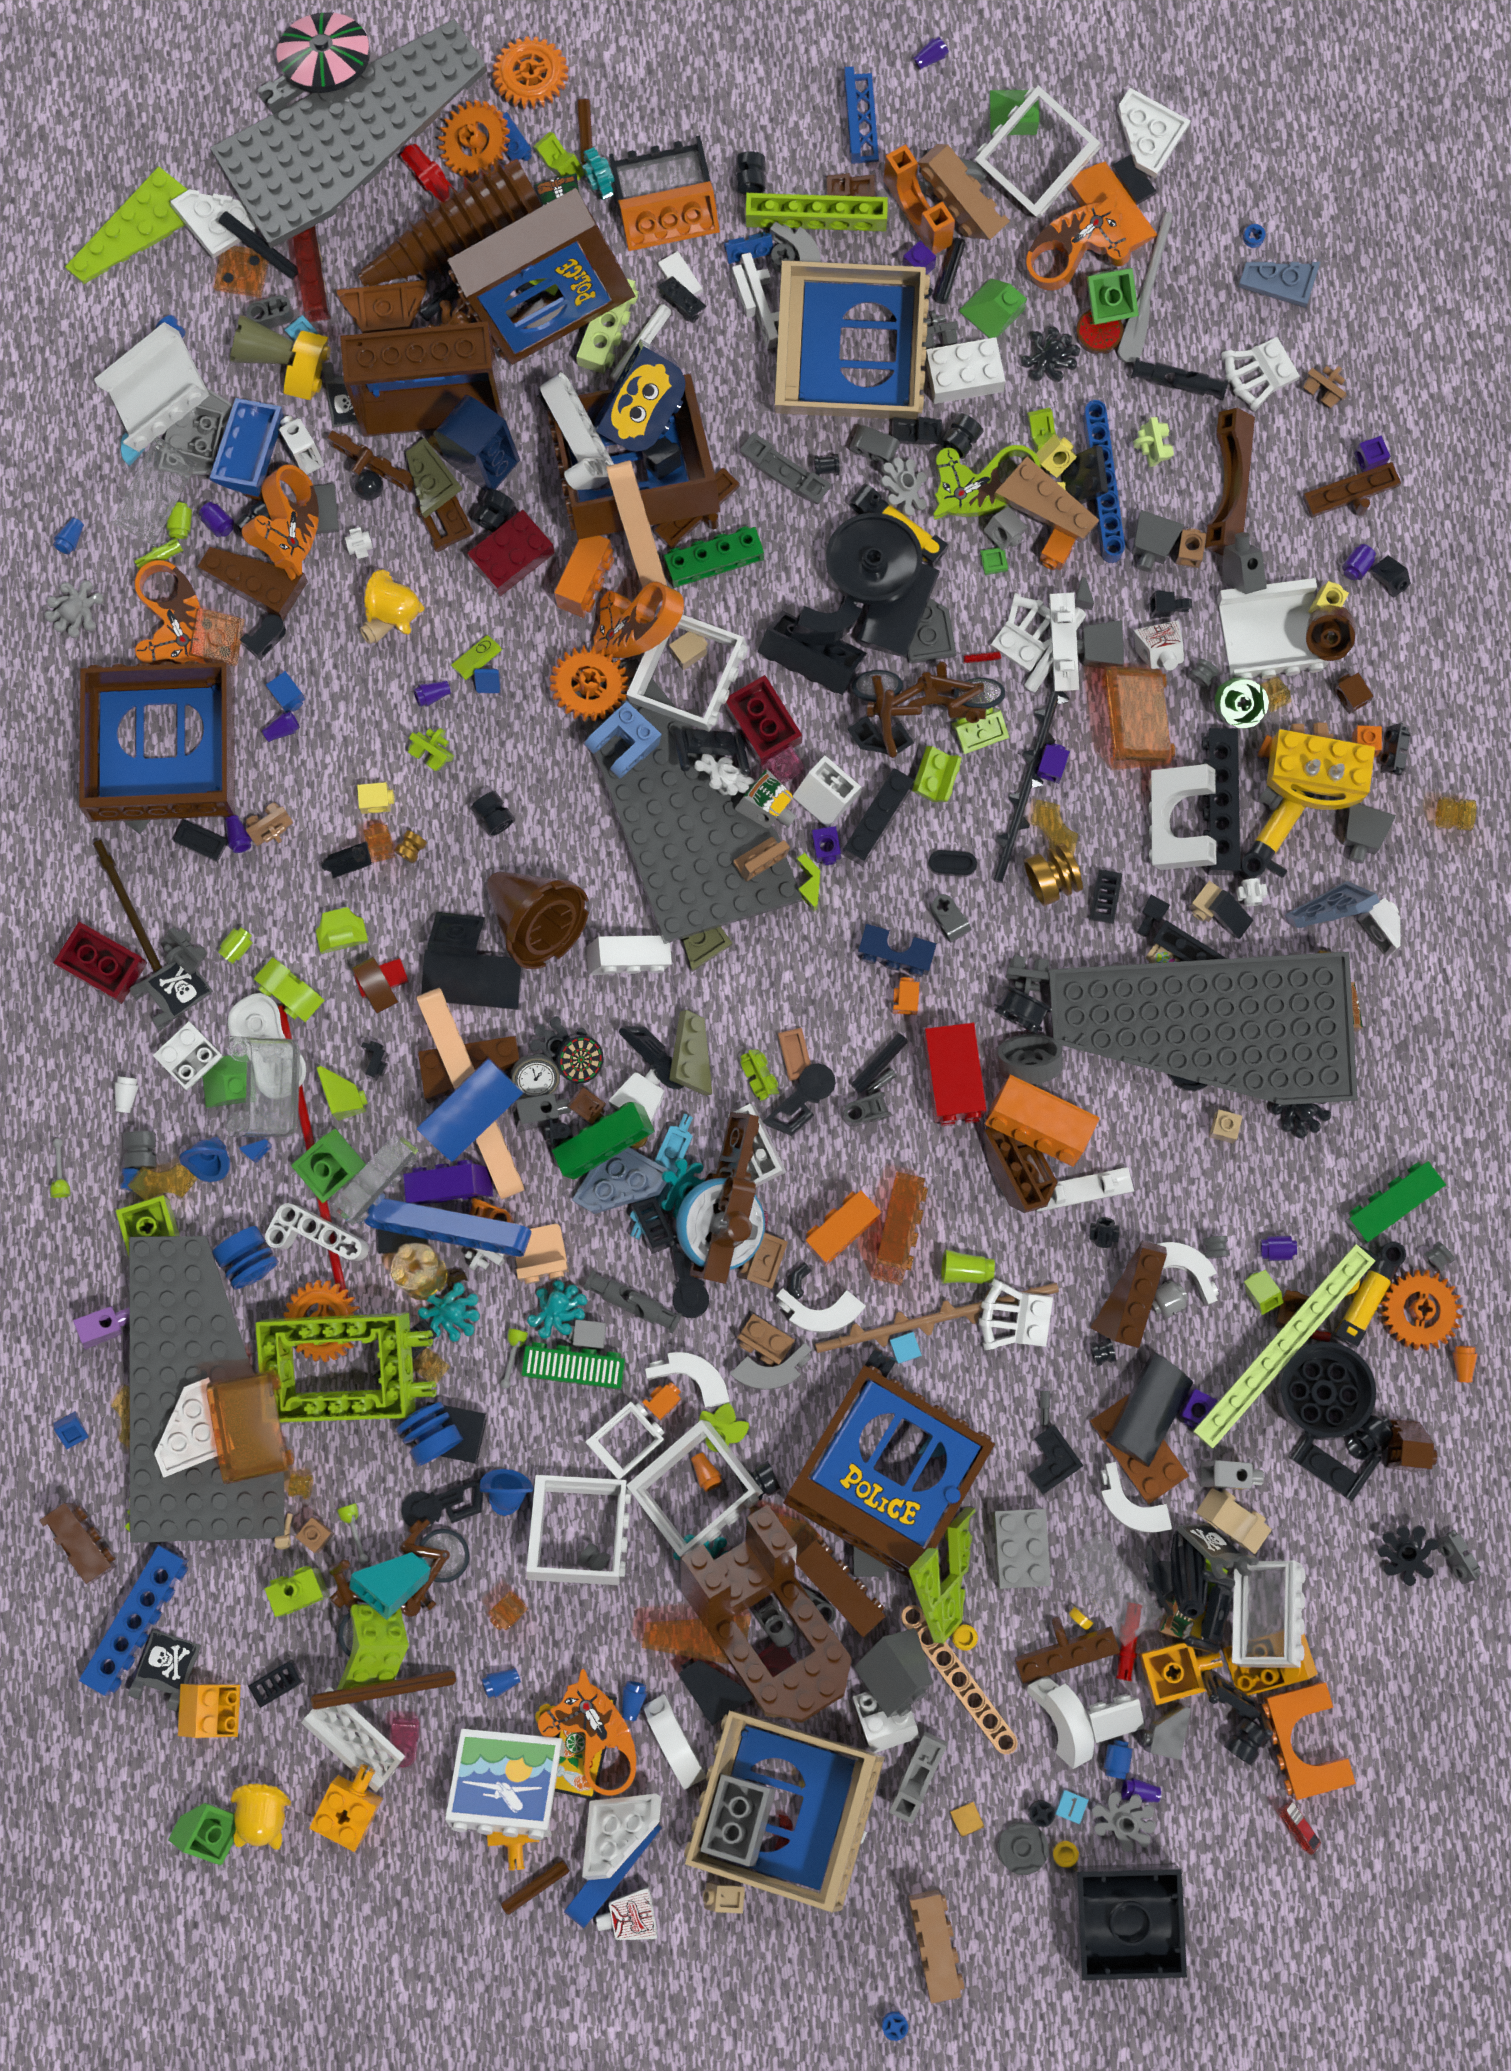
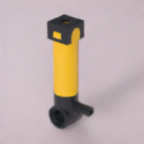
M863 484L848 502L850 507L859 515L883 513L894 516L906 523L916 534L920 542L922 562L934 568L947 552L948 543L936 534L934 536L930 535L896 508L889 505L870 485Z
M1292 789L1310 798H1313L1315 793ZM1283 797L1240 863L1239 874L1244 880L1259 879L1266 868L1279 877L1284 878L1287 869L1272 859L1306 807L1293 803ZM1252 862L1256 864L1258 871H1249L1246 863Z
M1389 1242L1380 1247L1377 1255L1359 1246L1375 1262L1370 1267L1332 1337L1353 1349L1359 1347L1366 1334L1367 1326L1400 1265L1406 1259V1250L1401 1243ZM1388 1249H1393L1396 1252V1261H1390L1387 1258L1386 1252Z

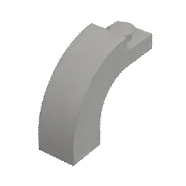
M777 222L770 228L772 240L778 244L791 246L798 261L821 262L819 249L815 241L803 228L799 227L795 234L790 227L784 224L780 225ZM804 281L803 302L805 296V282L819 283V281Z

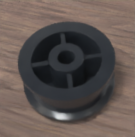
M1004 985L1003 989L1005 992L999 1004H994V1012L1004 1017V1020L1014 1025L1018 1023L1024 1026V1029L1034 1034H1037L1038 1030L1042 1031L1043 1028L1040 1025L1046 1013L1052 1012V1009L1037 999Z

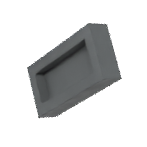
M335 484L313 486L319 506V521L316 534L339 532Z

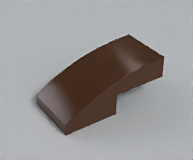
M850 173L827 175V195L877 197L875 174L851 177Z
M374 956L352 968L377 1014L398 1003Z

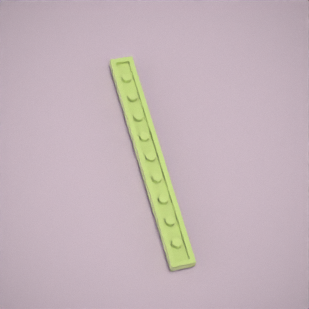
M1357 1244L1354 1245L1192 1432L1213 1449L1366 1273L1375 1260Z

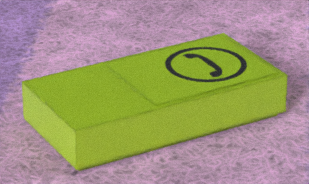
M486 635L451 666L463 679L467 680L475 673L476 669L483 667L502 649L498 643Z

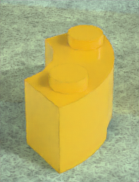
M301 330L292 349V352L296 353L293 365L287 366L283 394L311 401L315 393H319L322 385V379H320L323 369L322 364L329 360L331 354V347H328L329 337Z

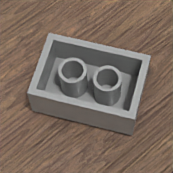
M1046 1509L993 1512L998 1589L1051 1586Z
M721 1774L700 1851L746 1866H756L776 1789L731 1775Z

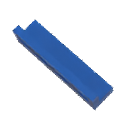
M854 66L845 67L844 83L851 164L879 162L872 73L854 74ZM868 80V88L863 93L859 92L856 89L855 81ZM861 100L870 105V109L864 115L857 110V105ZM863 121L871 126L872 129L866 137L859 132V126ZM867 143L873 148L874 155L861 156V147Z

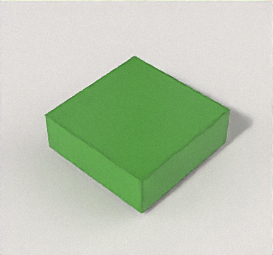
M999 547L980 551L984 575L1008 571L1005 550L1002 551Z

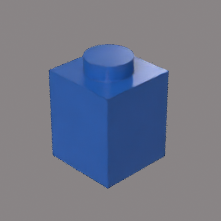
M286 671L266 684L269 692L285 713L298 710L303 705V701L306 700Z

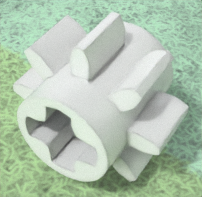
M361 527L349 530L350 536L345 537L349 554L356 553L357 559L367 557V550L373 549L369 532L362 533Z
M1257 878L1241 881L1242 887H1238L1236 890L1238 901L1244 900L1246 907L1263 904L1262 898L1268 896L1266 884L1260 885V880Z

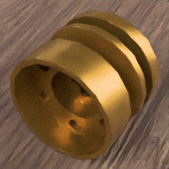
M1063 843L1056 845V852L1053 848L1047 850L1048 861L1040 853L1023 861L1033 891L1044 907L1060 899L1058 888L1066 896L1072 894V889L1075 892L1083 890L1079 866L1074 856Z

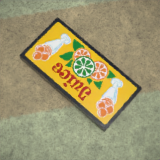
M606 1695L616 1707L617 1697ZM562 1730L557 1734L556 1738H562L565 1752L564 1756H560L555 1792L595 1800L597 1792L589 1786L584 1775L585 1734L582 1732L570 1733ZM605 1746V1749L597 1752L590 1763V1776L597 1786L607 1746Z

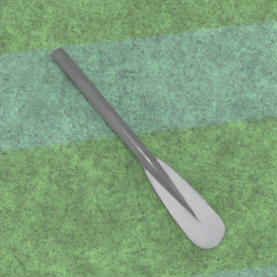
M1164 212L1142 293L1137 301L1139 316L1128 319L1118 347V355L1125 363H1135L1136 357H1141L1148 327L1150 295L1173 218L1171 212Z

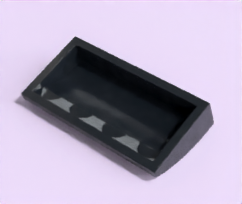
M922 563L916 583L905 595L889 603L871 605L857 638L860 644L865 648L906 658L940 571Z
M425 949L421 995L440 987L446 1002L450 1004L518 1010L523 967L509 957L478 954L476 956H465Z
M1157 1353L1153 1354L1144 1366L1105 1441L1144 1466L1149 1467L1194 1382L1167 1359Z

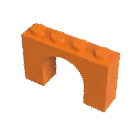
M905 144L885 155L883 181L923 244L934 254H937L952 245L955 220L943 202L932 208L927 203L917 180L918 162Z
M1318 1682L1263 1697L1265 1704H1261L1271 1722L1273 1736L1270 1739L1273 1745L1277 1744L1280 1753L1276 1755L1280 1770H1284L1287 1780H1284L1283 1783L1288 1796L1292 1795L1293 1799L1300 1800L1356 1784L1349 1758L1342 1757L1321 1764L1310 1765L1301 1761L1292 1749L1291 1733L1298 1720L1306 1715L1334 1708L1326 1682Z

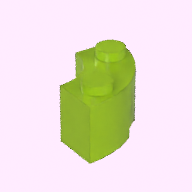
M273 957L254 978L260 985L258 990L262 994L269 997L272 995L286 1007L284 1012L294 1020L299 1017L306 1022L325 1001L305 982L298 979L288 968Z

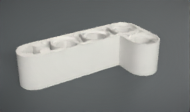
M290 1203L279 1207L265 1234L267 1244L278 1249L291 1247L299 1233L349 1260L361 1261L366 1258L369 1252L368 1244L363 1239L301 1206ZM293 1209L295 1211V1218L289 1221L287 1214ZM314 1220L316 1222V1229L310 1233L308 1225ZM282 1231L284 1238L283 1241L278 1244L276 1241V1235L278 1234V1232ZM335 1231L337 1234V1241L334 1244H331L329 1241L330 1234ZM346 1244L355 1245V1248L358 1249L357 1253H354L352 1249L344 1246Z

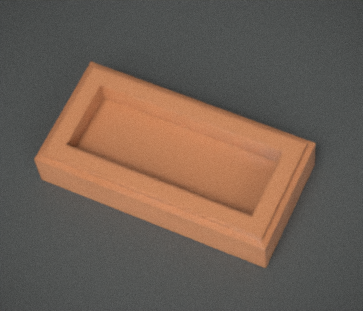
M802 1028L778 1033L789 1082L800 1079L802 1071L811 1065Z

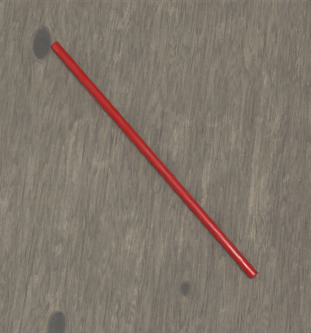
M278 1006L283 1034L294 1047L287 1013L284 1012L285 1006ZM301 1084L294 1091L307 1151L315 1142ZM316 1196L320 1217L332 1223L328 1202L322 1203ZM334 1232L329 1237L331 1244L336 1242ZM328 1249L335 1284H340L339 1292L346 1289L340 1257Z

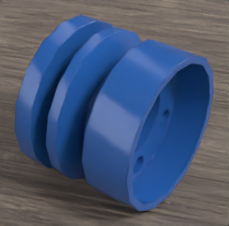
M257 1226L248 1227L232 1235L212 1251L214 1259L220 1268L232 1265L226 1272L225 1277L227 1279L234 1278L230 1283L233 1290L256 1283L279 1263L275 1256L269 1257L272 1254L271 1248L258 1250L265 1242V1238Z
M442 1402L417 1410L395 1429L398 1435L408 1431L411 1432L402 1439L404 1444L413 1441L417 1442V1445L409 1452L417 1467L439 1457L463 1440L455 1425L445 1428L441 1425L450 1417L448 1413L436 1416L445 1408Z

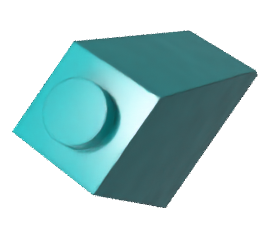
M411 1552L354 1572L351 1575L349 1589L387 1620L429 1580L431 1568L426 1560L421 1557L418 1558Z

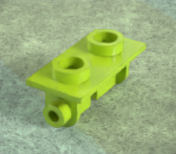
M759 1049L748 1050L749 1053L740 1056V1064L746 1077L749 1078L756 1075V1079L749 1082L756 1098L763 1101L768 1099L769 1095L779 1094L777 1089L778 1082L775 1076L770 1074L766 1066L768 1061Z

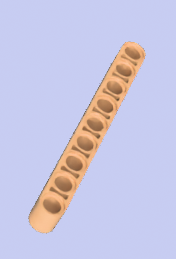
M439 987L416 998L453 1087L456 1089L475 1069ZM495 1120L476 1141L499 1196L503 1200L525 1189Z

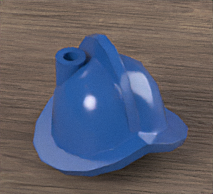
M218 1137L200 1140L191 1149L184 1151L179 1156L181 1165L185 1166L193 1176L202 1181H221L230 1170V1159L226 1151V1145Z
M492 1470L485 1474L480 1481V1492H488L492 1509L497 1514L503 1516L513 1514L523 1503L527 1492H534L531 1481L522 1473L514 1470Z

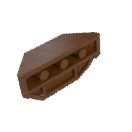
M993 1128L985 1129L983 1134L989 1167L1009 1206L1023 1213L1047 1207L1058 1182L1043 1153Z

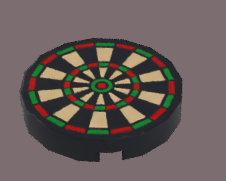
M578 1034L566 1038L560 1044L556 1052L557 1060H555L560 1075L567 1081L576 1084L587 1083L594 1079L601 1071L604 1062L603 1050L600 1044L590 1036Z

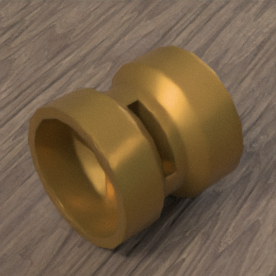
M406 830L403 835L404 840L396 846L394 852L407 861L415 863L418 859L419 851L425 848L427 842L414 832Z

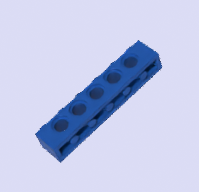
M163 1545L157 1546L79 1679L81 1683L103 1696H108L111 1692L114 1694L117 1692L123 1681L120 1679L124 1670L128 1671L132 1667L136 1659L133 1656L138 1647L142 1648L149 1637L146 1632L151 1624L155 1626L162 1615V1612L159 1610L164 1602L168 1603L175 1593L173 1586L177 1579L181 1581L188 1571L186 1564L189 1560ZM162 1569L168 1573V1579L164 1584L157 1580V1574ZM149 1591L155 1596V1601L151 1606H147L144 1602V1596ZM135 1614L139 1615L142 1619L141 1626L137 1629L131 1625V1618ZM121 1637H125L128 1640V1648L125 1651H121L118 1648V1640ZM108 1659L115 1663V1670L111 1674L107 1673L104 1668L105 1662Z

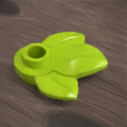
M730 1403L719 1407L714 1415L703 1410L699 1417V1421L704 1420L711 1423L718 1434L722 1436L727 1446L731 1443L740 1442L749 1429L748 1422L736 1421L735 1412ZM706 1437L707 1447L714 1452H719L710 1439Z

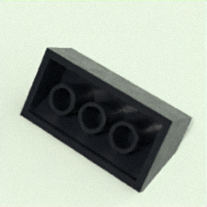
M782 610L766 629L757 653L763 655L767 660L775 661L785 666L789 671L805 676L811 682L827 687L833 693L844 695L864 661L867 652L841 639L824 645L809 644L791 637L797 617Z

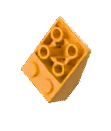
M1284 1629L1248 1640L1246 1657H1284ZM1305 1634L1301 1635V1645L1304 1647V1659L1301 1661V1668L1240 1667L1232 1663V1646L1223 1648L1235 1687L1247 1695L1308 1680L1318 1674Z

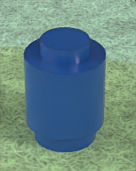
M1113 1740V1744L1107 1745L1104 1763L1106 1776L1126 1779V1773L1130 1771L1133 1748L1128 1747L1129 1742Z

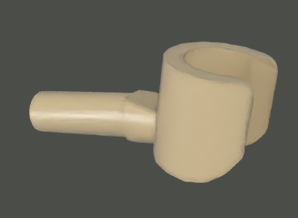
M292 1514L286 1515L284 1536L275 1537V1547L278 1550L288 1549L291 1546L290 1526Z

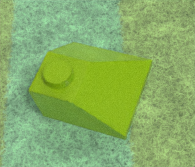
M322 1066L316 1067L331 1114L338 1121L366 1112L364 1105L368 1104V1100L364 1090L360 1091L355 1084Z

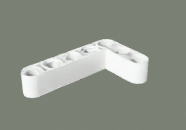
M560 372L542 384L540 390L578 461L577 464L565 471V478L568 484L575 490L597 489L610 481L606 466L614 465L598 433L595 431V427L566 375Z

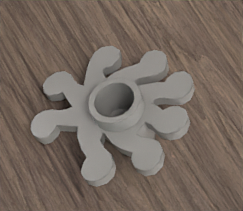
M895 458L892 460V464L888 462L882 465V472L889 476H883L879 482L882 487H887L894 493L886 497L887 503L895 506L903 502L902 512L905 516L909 517L914 514V509L911 506L912 502L919 511L924 510L927 506L926 501L920 499L917 494L921 484L927 480V477L923 472H919L914 476L913 469L916 463L913 459H908L903 463L901 458Z
M90 581L81 582L79 593L68 582L60 584L59 589L61 592L69 593L70 596H62L57 599L53 596L48 597L47 604L50 608H57L59 606L60 608L55 611H46L44 614L45 619L49 622H54L61 617L60 621L54 623V629L57 632H64L68 622L72 623L67 630L71 638L79 637L80 632L78 629L83 617L84 628L87 631L95 630L96 624L92 621V614L89 608L95 603L98 605L103 604V595L95 593L87 598V592L93 589Z
M1117 1791L1112 1792L1109 1795V1810L1102 1804H1096L1093 1807L1092 1812L1094 1816H1103L1107 1820V1822H1098L1095 1825L1094 1830L1097 1835L1103 1836L1106 1830L1114 1831L1116 1837L1122 1843V1850L1124 1852H1130L1133 1849L1134 1843L1132 1839L1138 1840L1140 1846L1148 1847L1151 1842L1150 1836L1139 1832V1830L1142 1829L1147 1833H1152L1155 1830V1821L1143 1820V1818L1148 1819L1154 1815V1808L1148 1804L1143 1809H1135L1139 1808L1142 1804V1799L1139 1795H1132L1130 1801L1118 1807L1117 1804L1122 1799L1121 1794Z

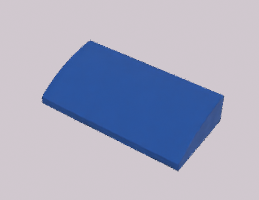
M235 398L210 475V481L240 493L259 497L279 435L280 422L284 418L281 406Z
M488 1057L416 1129L447 1159L453 1162L524 1092Z

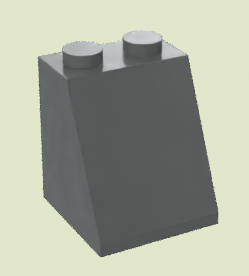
M915 1628L882 1637L854 1666L887 1718L896 1715L902 1717L912 1710L911 1705L927 1695L926 1690L933 1684Z

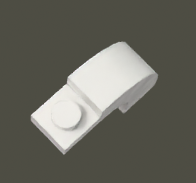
M1164 1242L1157 1244L1166 1247L1167 1250L1163 1269L1179 1268L1187 1272L1195 1281L1205 1306L1218 1301L1216 1297L1219 1295L1215 1283L1213 1281L1210 1282L1208 1279L1216 1275L1217 1272L1211 1262L1201 1252L1181 1243Z
M783 1288L776 1295V1298L779 1300L777 1305L786 1313L790 1311L794 1313L789 1322L799 1329L812 1333L838 1331L851 1324L866 1307L847 1290L833 1306L824 1310H812L803 1306Z
M682 1352L667 1353L669 1364H665L664 1360L649 1363L650 1368L645 1369L648 1380L673 1374L689 1376L699 1385L705 1408L730 1403L726 1385L721 1375L709 1362L701 1357Z
M1116 1462L1103 1465L1104 1470L1100 1471L1103 1485H1108L1109 1490L1100 1491L1099 1494L1105 1508L1116 1521L1127 1528L1139 1532H1160L1172 1529L1167 1504L1154 1507H1140L1131 1503L1122 1491Z
M1048 1676L1028 1685L1027 1694L1049 1713L1055 1723L1058 1732L1056 1754L1073 1769L1092 1759L1094 1750L1092 1726L1086 1710L1066 1683L1058 1686Z
M665 1694L643 1705L642 1707L650 1727L683 1789L685 1790L705 1779L706 1774Z

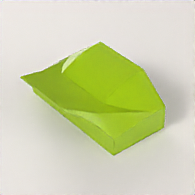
M348 907L322 913L320 925L316 929L321 954L369 943L364 919L357 917Z

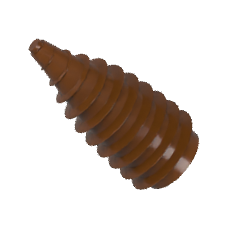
M494 158V171L489 174L478 167L479 179L472 183L463 176L464 188L459 192H456L448 185L449 198L444 202L433 195L434 208L428 213L419 207L420 219L415 224L405 219L407 230L400 237L393 234L394 242L385 250L381 249L382 253L360 269L361 272L358 273V276L363 286L369 285L371 287L384 282L390 283L391 280L405 278L408 281L409 276L419 274L427 281V274L430 271H438L445 278L446 267L450 266L448 259L542 207L518 159L503 166Z

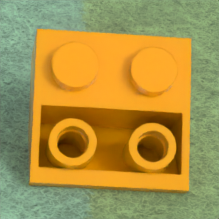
M180 1684L178 1736L191 1738L238 1737L241 1685Z

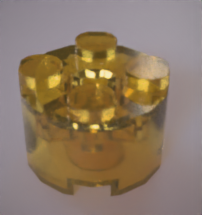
M413 1243L410 1245L404 1244L398 1249V1253L391 1264L390 1275L393 1281L409 1297L416 1300L429 1299L428 1296L443 1289L447 1282L448 1270L443 1260L431 1247L422 1243Z

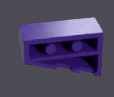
M472 1160L458 1161L457 1166L451 1167L449 1164L434 1165L435 1169L427 1170V1167L413 1168L412 1173L403 1174L406 1203L423 1205L447 1202V1200L460 1198L469 1200L471 1197L479 1195L486 1196V1198L494 1197L492 1177L488 1167L473 1164Z

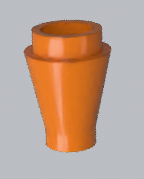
M1455 1346V1352H1452L1457 1373V1382L1470 1383L1473 1380L1478 1353H1475L1474 1346Z
M704 1452L691 1458L700 1488L703 1487L704 1491L708 1492L722 1484L721 1473L709 1461Z

